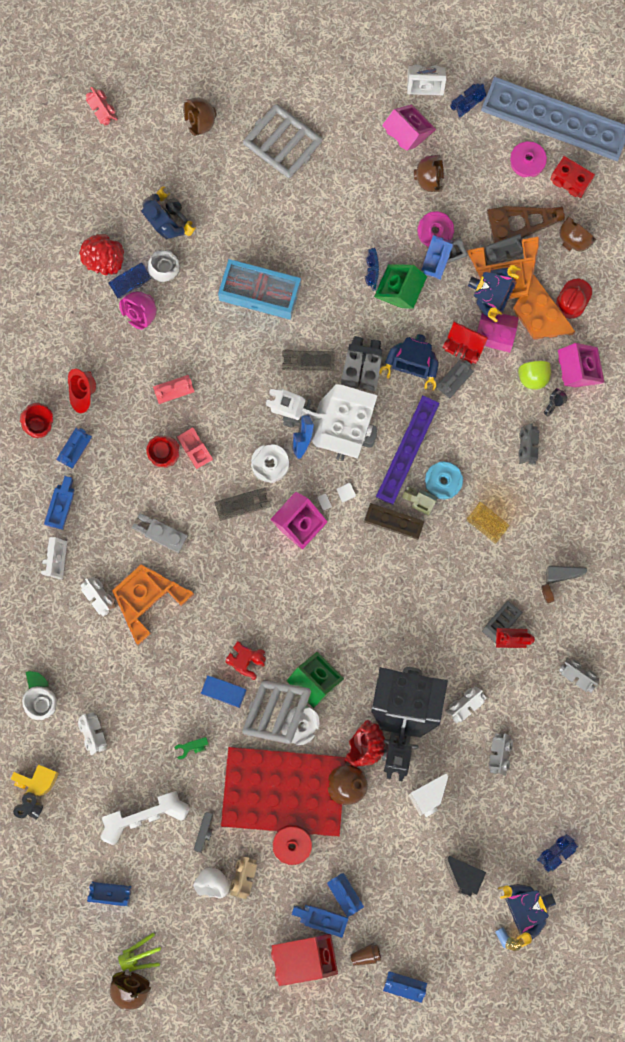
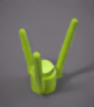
M151 933L132 947L123 950V954L118 956L119 964L123 971L129 970V972L160 966L159 962L136 964H138V959L160 951L161 947L138 955L135 952L131 953L153 938L155 933Z

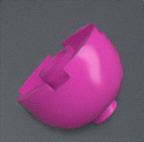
M140 291L131 292L119 302L121 314L123 317L127 315L132 320L128 322L137 329L143 330L145 327H148L156 317L155 301L146 293Z

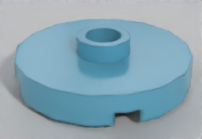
M442 461L432 465L425 477V485L428 492L443 500L456 496L463 484V476L459 468L451 462ZM442 478H445L447 480V483L442 484L440 480Z

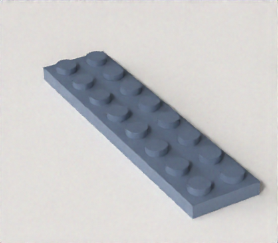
M494 77L481 109L482 112L617 162L625 144L624 124Z

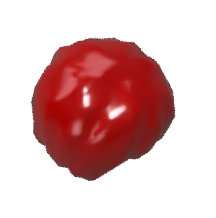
M39 402L32 403L22 411L19 422L26 434L37 439L43 438L51 431L53 414L48 406L42 405Z
M166 435L155 436L148 442L146 453L153 465L158 468H168L175 465L178 461L180 445L173 437Z

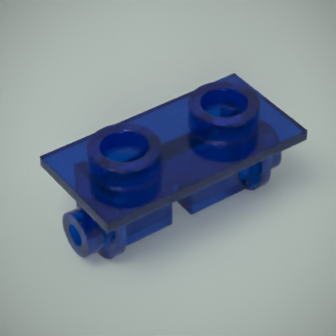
M479 83L472 84L471 87L464 91L466 97L459 95L451 101L450 108L453 111L457 110L459 118L468 113L486 97L483 83L481 85Z
M566 834L559 837L555 844L549 849L544 850L536 860L544 865L543 868L547 872H553L563 863L559 856L562 855L565 860L576 852L578 846L574 842L575 840Z

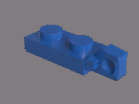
M64 476L62 485H57V488L54 489L44 522L45 526L64 530L75 489L71 488L73 483L71 477Z
M306 904L304 908L294 905L292 915L300 917V922L304 926L343 938L349 917Z

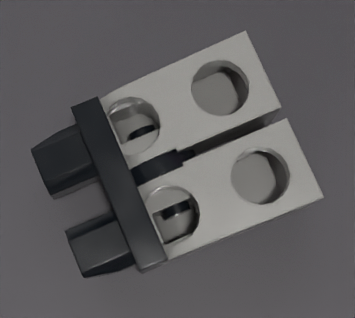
M354 336L352 343L348 347L341 385L358 388L362 368L360 389L377 391L383 351L381 349V341L373 339L371 340L370 347L363 346L364 338Z

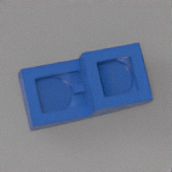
M309 415L302 416L301 432L293 433V451L297 459L304 455L312 437L314 424Z
M207 675L200 694L240 708L247 690Z

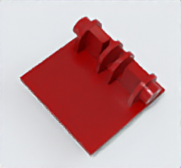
M454 321L442 348L445 349V352L452 355L457 351L456 357L461 352L460 359L465 354L464 360L470 364H477L488 337Z

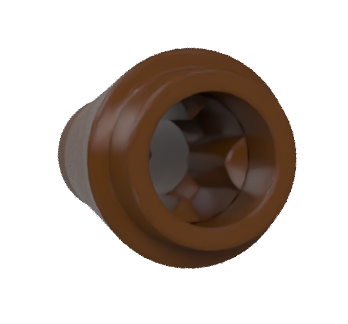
M370 944L350 954L353 966L377 964V961H381V954L377 944Z

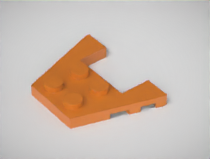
M539 237L522 240L524 259L487 265L484 247L467 250L480 279L484 272L489 273L491 270L509 268L511 265L521 268V270L516 272L519 278H513L517 283L509 299L529 296L540 243Z
M139 565L112 590L138 646L151 635L138 618L168 592L182 606L194 595L192 591L179 586V584L166 579L143 565Z

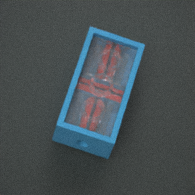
M228 259L218 292L219 301L291 320L301 287V278Z

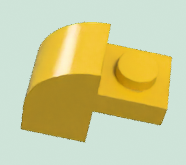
M38 765L32 779L13 772L11 780L15 781V786L24 790L28 786L27 792H31L39 797L47 794L52 789L59 773Z

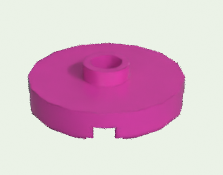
M526 141L519 143L511 152V168L521 177H535L546 166V153L535 142Z
M433 211L421 218L417 226V235L420 241L426 247H429L433 235L452 240L454 224L445 213ZM433 227L438 229L437 234L433 233Z

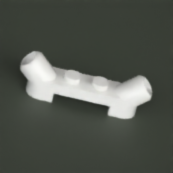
M177 791L157 797L160 805L123 818L120 811L104 816L102 821L105 828L100 836L101 840L115 845L125 827L130 826V829L142 825V821L147 819L149 822L158 820L160 815L164 813L182 821L189 812V804L180 801Z

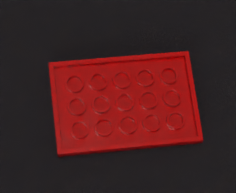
M228 747L221 827L277 832L280 828L287 825H297L311 835L340 837L342 804L336 803L331 798L328 792V787H330V780L328 778L335 768L345 766V757Z

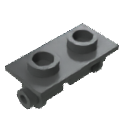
M520 234L486 246L487 260H490V262L494 261L495 263L507 258V254L514 256L523 253Z
M459 360L438 383L436 388L450 399L474 372L470 368V363L466 360L464 362Z
M528 424L521 427L519 433V464L528 462L530 465H535L536 461H538V448L532 447V444H539L538 427Z

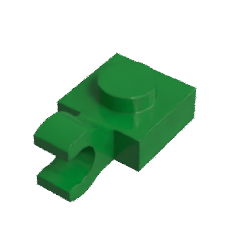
M207 737L187 744H178L174 748L175 750L183 749V755L177 757L178 760H183L189 752L194 751L197 754L206 751L205 747H208L209 743Z

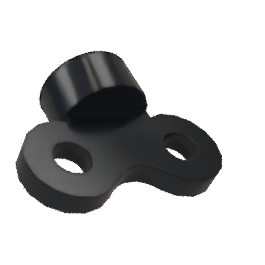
M175 198L169 199L166 203L167 211L171 215L178 214L187 223L189 220L181 213V203Z
M556 388L549 398L550 403L545 409L544 415L550 416L555 406H561L567 402V395L564 391Z
M27 792L23 794V803L14 807L13 814L17 818H25L28 814L29 817L37 820L43 810V805L37 802L35 794Z

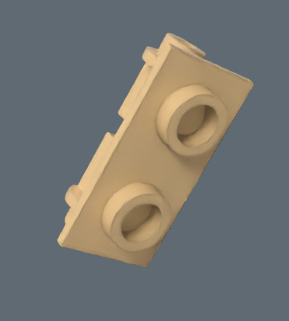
M240 856L235 866V878L230 884L231 896L247 899V896L250 895L253 882L246 881L247 877L254 878L257 860Z

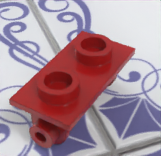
M497 628L496 648H527V645H531L535 641V637L528 633V629Z

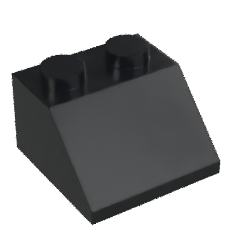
M451 856L445 857V864L455 888L459 889L458 893L466 897L477 895L486 872Z

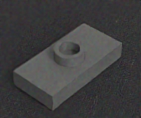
M204 813L193 849L195 852L202 853L205 841L210 840L213 830L210 828L213 818L211 813Z

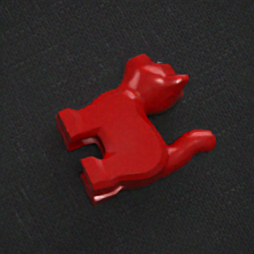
M237 641L233 649L238 652V655L233 657V654L230 652L225 659V663L232 666L240 674L256 680V673L248 670L251 661L256 665L264 667L266 661L265 651L263 649L252 650Z

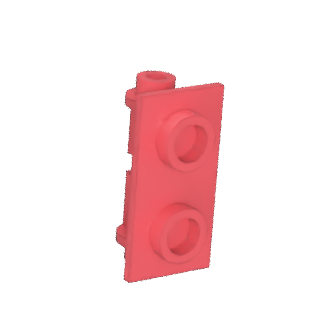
M91 87L93 93L89 92L86 94V101L93 111L99 107L95 115L100 123L106 126L110 123L111 118L118 120L115 116V109L105 100L107 97L104 92Z
M189 375L153 386L159 404L195 392Z

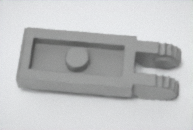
M139 513L137 518L142 522L150 524V526L146 530L138 524H133L132 529L179 554L188 536Z

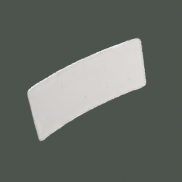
M350 483L337 489L342 503L356 496ZM326 494L318 496L323 510L332 507Z

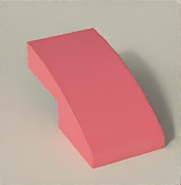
M194 428L176 437L196 469L213 460Z

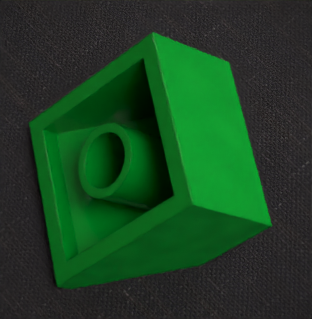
M388 264L374 297L399 308L414 309L428 276L415 265Z
M316 652L298 666L286 681L290 685L309 688L311 694L307 703L315 708L344 678Z

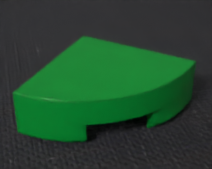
M34 671L25 672L29 689L33 687H49L48 681L41 674Z

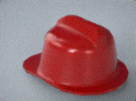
M577 278L568 281L557 297L556 305L565 318L575 319L584 312L592 297L590 284L583 279Z
M77 368L71 369L68 373L70 404L77 413H85L90 407L91 395L96 391V381L91 371L83 372Z

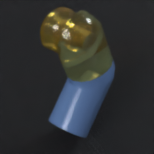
M504 927L495 931L504 948L512 951H519L522 948L523 940L521 938L517 940V938L509 937Z

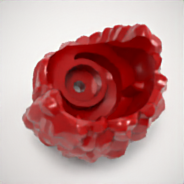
M107 234L92 235L83 241L79 251L80 261L88 270L95 271V273L100 272L102 275L107 276L108 274H117L122 269L124 249L120 242L110 240Z
M366 720L349 740L350 750L346 754L345 761L350 766L364 767L365 765H373L381 760V756L385 753V737L377 723Z

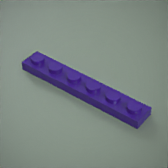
M422 395L376 498L394 505L439 407V402Z

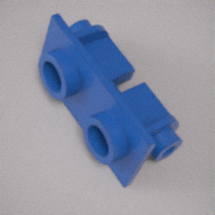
M75 428L56 460L73 469L92 436L86 434V431L81 428Z
M344 873L327 882L328 887L347 917L364 908Z
M389 971L383 991L422 1003L426 994L427 983Z

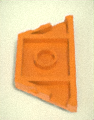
M533 275L529 296L519 297L513 307V311L534 340L543 339L544 337L553 338L558 335H573L575 330L535 275Z

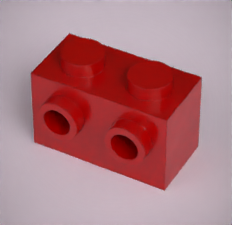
M563 156L553 171L550 180L555 186L568 190V193L573 197L582 198L593 182L595 174Z

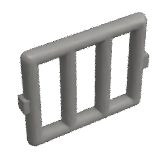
M275 104L262 119L259 118L256 121L255 127L243 140V144L284 176L291 178L303 163L307 164L311 159L310 155L322 143L323 139L280 105ZM278 113L285 120L261 147H258L252 141ZM289 125H294L299 131L275 158L266 153ZM306 134L313 142L295 163L287 169L281 164L282 160Z
M263 680L254 702H251L248 708L250 712L242 730L243 734L290 744L299 722L304 719L305 713L303 712L311 690L305 687ZM273 689L258 729L252 728L266 690ZM281 691L287 692L272 732L266 731ZM295 694H299L301 698L287 734H280Z

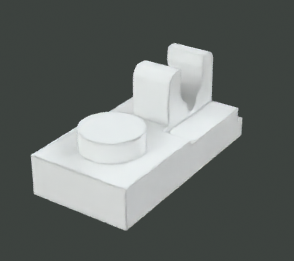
M49 537L48 558L42 562L47 566L46 571H41L42 575L63 579L67 541L56 537Z

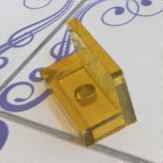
M482 502L477 504L476 508L466 519L467 522L494 544L499 541L510 526Z

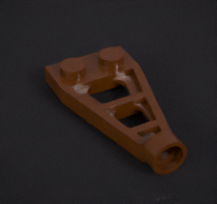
M503 206L487 209L494 243L519 234L522 239L557 222L565 221L562 206L555 208ZM540 214L542 215L543 222L531 226L528 216ZM510 216H520L524 219L525 226L517 231H512L508 218Z

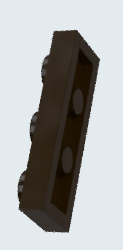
M370 503L364 519L365 523L419 540L425 522Z

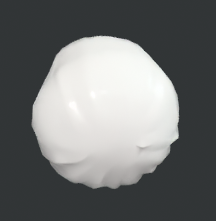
M169 250L156 251L148 261V272L151 277L159 282L174 279L179 272V260Z
M46 687L30 688L25 692L22 699L25 713L30 718L36 720L49 718L53 715L57 706L55 694Z
M205 868L202 870L193 884L195 891L200 896L208 895L209 897L223 898L229 892V883L226 876L216 868Z

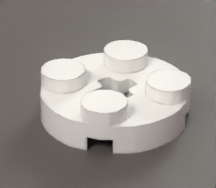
M274 444L263 445L253 453L251 468L254 475L261 481L275 483L287 474L289 459L286 451L280 446ZM273 459L275 466L269 468L266 467L267 463L265 461H271Z
M308 706L304 709L303 713H305L303 721L299 722V724L301 722L304 723L300 729L297 728L291 742L296 745H304L310 742L315 736L313 733L319 728V716ZM297 707L288 712L282 726L283 735L287 734Z

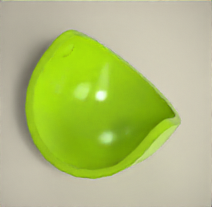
M533 361L521 365L518 368L521 383L532 390L545 387L551 378V363L547 361Z

